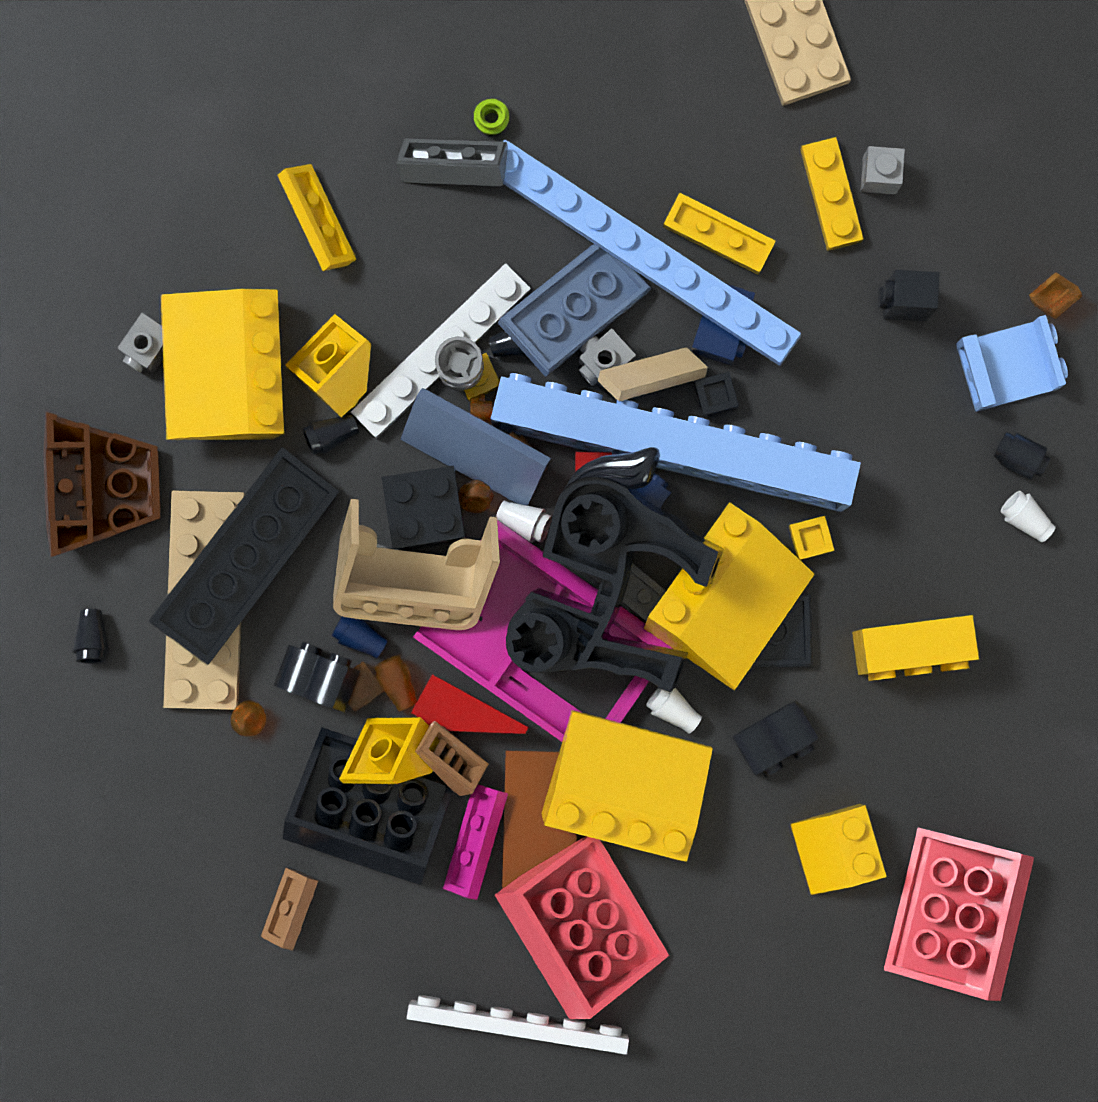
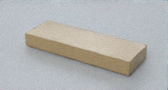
M685 347L601 370L598 382L618 401H623L704 378L708 367Z

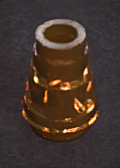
M400 654L385 659L374 666L377 673L374 676L396 706L397 711L405 710L417 703L407 661L403 662Z

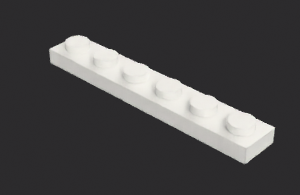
M505 263L351 411L352 415L378 439L414 404L416 396L422 388L429 390L440 379L435 365V355L441 343L448 338L456 336L467 337L477 343L498 323L501 317L513 309L531 292V288Z
M419 995L418 1001L411 1000L408 1007L407 1019L627 1054L628 1034L621 1033L622 1028L618 1026L601 1024L600 1030L585 1028L586 1022L567 1018L564 1019L563 1024L549 1022V1016L538 1013H528L527 1018L512 1016L513 1010L507 1008L491 1007V1012L476 1010V1004L463 1001H455L454 1006L441 1005L440 998Z

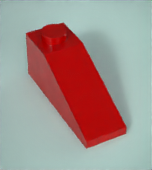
M433 674L411 712L415 716L421 717L429 726L432 722L436 721L448 731L526 734L529 728Z

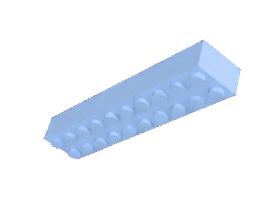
M510 373L509 378L501 376L491 415L492 426L501 431L509 433L514 431L517 435L522 434L526 437L588 452H612V455L633 453L644 448L656 447L660 451V457L656 466L659 469L837 512H843L851 506L861 462L852 461L853 455L832 450L831 454L827 455L816 452L817 446L804 442H796L795 446L781 444V438L771 434L760 433L759 438L745 435L746 430L744 428L733 425H724L723 429L709 426L710 421L700 417L688 416V421L673 418L674 412L667 409L653 407L652 412L638 409L639 404L629 400H617L615 404L602 401L603 395L592 391L582 390L581 395L566 392L567 386L546 382L544 387L532 384V378L525 375Z

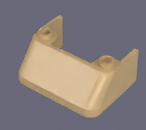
M351 499L340 535L333 593V608L335 612L343 617L450 630L472 628L479 620L500 563L497 517H489L482 540L469 538L458 540L450 545L446 556L377 547V534L369 527L359 525V500Z

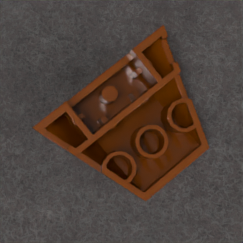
M45 412L43 455L46 529L50 558L160 519L158 446L120 434H112L90 427L85 423H77L58 417L56 414Z

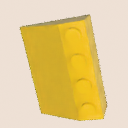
M233 289L162 294L161 318L166 440L275 439L284 434L278 290Z
M729 502L704 537V539L724 548L712 584L707 587L696 584L691 576L682 568L648 616L644 629L671 648L688 652L687 658L735 691L815 574L760 522Z
M572 710L541 813L544 825L687 862L698 825L713 748Z

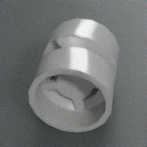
M460 336L448 338L440 344L436 351V369L439 378L445 386L452 390L464 391L478 384L483 376L484 364L481 351L474 341Z

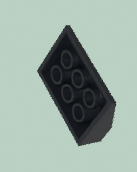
M321 727L285 818L282 839L421 885L453 790L434 771L399 784L342 783L339 778L358 739Z

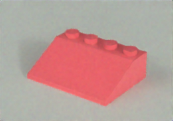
M918 828L884 970L984 1000L1001 1001L1034 857Z
M587 836L581 838L525 872L495 894V897L569 1019H591L669 956L599 839Z

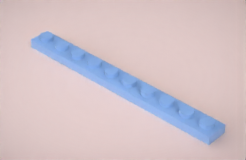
M507 140L503 141L508 144L504 185L780 366L800 339V332Z

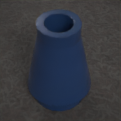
M343 616L331 634L332 637L338 640L337 644L369 654L376 659L388 641L363 619Z

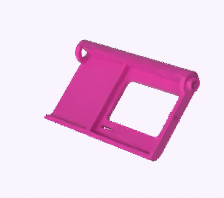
M497 520L500 563L480 614L483 620H478L475 626L466 630L421 626L413 637L562 742L571 711H581L529 676L511 660L506 649L507 629L511 618L526 601L524 599L531 591L541 588L593 607L598 590L562 564L544 558L542 550ZM622 606L620 607L609 629L611 636L672 649L669 645L645 630V622ZM634 676L605 719L621 723L649 681Z

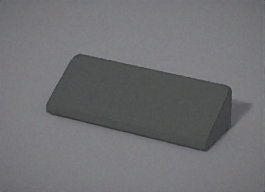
M404 138L396 166L400 180L406 183L502 186L505 179L508 144L507 142Z

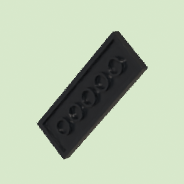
M281 447L148 622L206 666L209 665L340 491Z

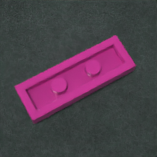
M478 784L473 794H470L443 889L466 898L478 899L508 793Z

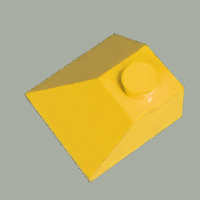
M334 314L285 366L342 418L349 410L356 406L359 399L367 392L371 343Z
M421 717L367 718L339 780L342 783L399 784L432 773L433 770L415 752L429 725ZM435 737L429 748L432 752H434L440 741L437 737Z

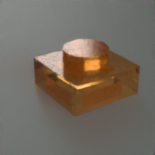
M1055 272L1029 296L1033 305L1056 319L1082 297V293L1077 285Z
M364 661L353 668L360 671L348 702L354 712L360 710L385 691Z

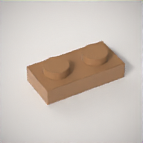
M285 868L261 934L262 938L283 949L293 951L310 902L313 899L318 880L300 871Z

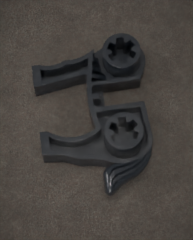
M648 447L633 453L601 456L579 468L568 481L555 506L543 557L599 577L602 580L593 607L541 588L529 593L524 599L526 600L511 618L506 635L508 655L518 667L536 673H549L570 669L572 671L587 668L604 669L618 675H633L644 678L668 692L677 687L688 652L615 637L609 634V629L618 614L625 596L632 567L633 551H647L666 556L679 564L696 584L707 587L713 582L724 548L696 535L678 517L656 507L637 491L638 488L645 487L652 481L660 457L658 448Z

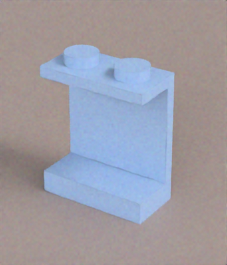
M1046 315L1038 317L1033 322L977 337L974 334L963 337L956 343L976 412L1055 391L1066 385L1065 379L1068 378L1067 366L1062 357L1058 358L1055 344L1058 343L1057 332L1052 323L1048 324Z

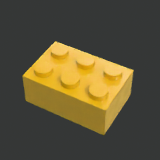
M973 615L867 628L852 632L858 675L868 674L869 681L896 678L895 670L904 669L905 676L933 673V665H940L941 672L969 668L968 661L979 659Z

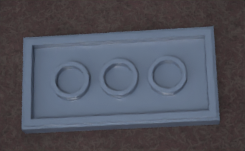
M593 244L501 317L498 324L546 377L576 353L589 339L598 335L647 295L651 287L635 270Z
M424 388L416 396L400 439L448 466L454 465L455 470L507 499L526 506L532 500L551 459Z

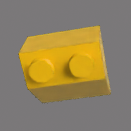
M857 804L790 824L811 895L854 887L886 877L866 805Z

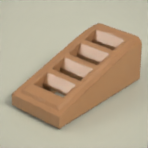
M436 721L430 724L415 751L443 782L459 796L473 794L489 765ZM435 737H437L440 741L434 752H432L429 748ZM444 747H446L448 751L442 760L439 756ZM453 756H455L457 759L453 766L450 767L449 763ZM463 765L465 768L462 774L460 775L458 771Z

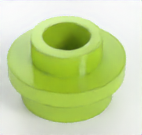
M486 99L480 102L474 111L475 125L482 133L487 135L501 133L509 123V111L506 105L497 99ZM488 113H495L498 115V120L495 123H488L485 120V116Z

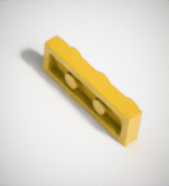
M837 137L802 145L800 150L827 251L861 243L864 239Z
M307 164L285 168L277 176L322 271L350 265L356 260V257L312 165Z
M679 193L663 224V228L759 275L776 242L682 193Z

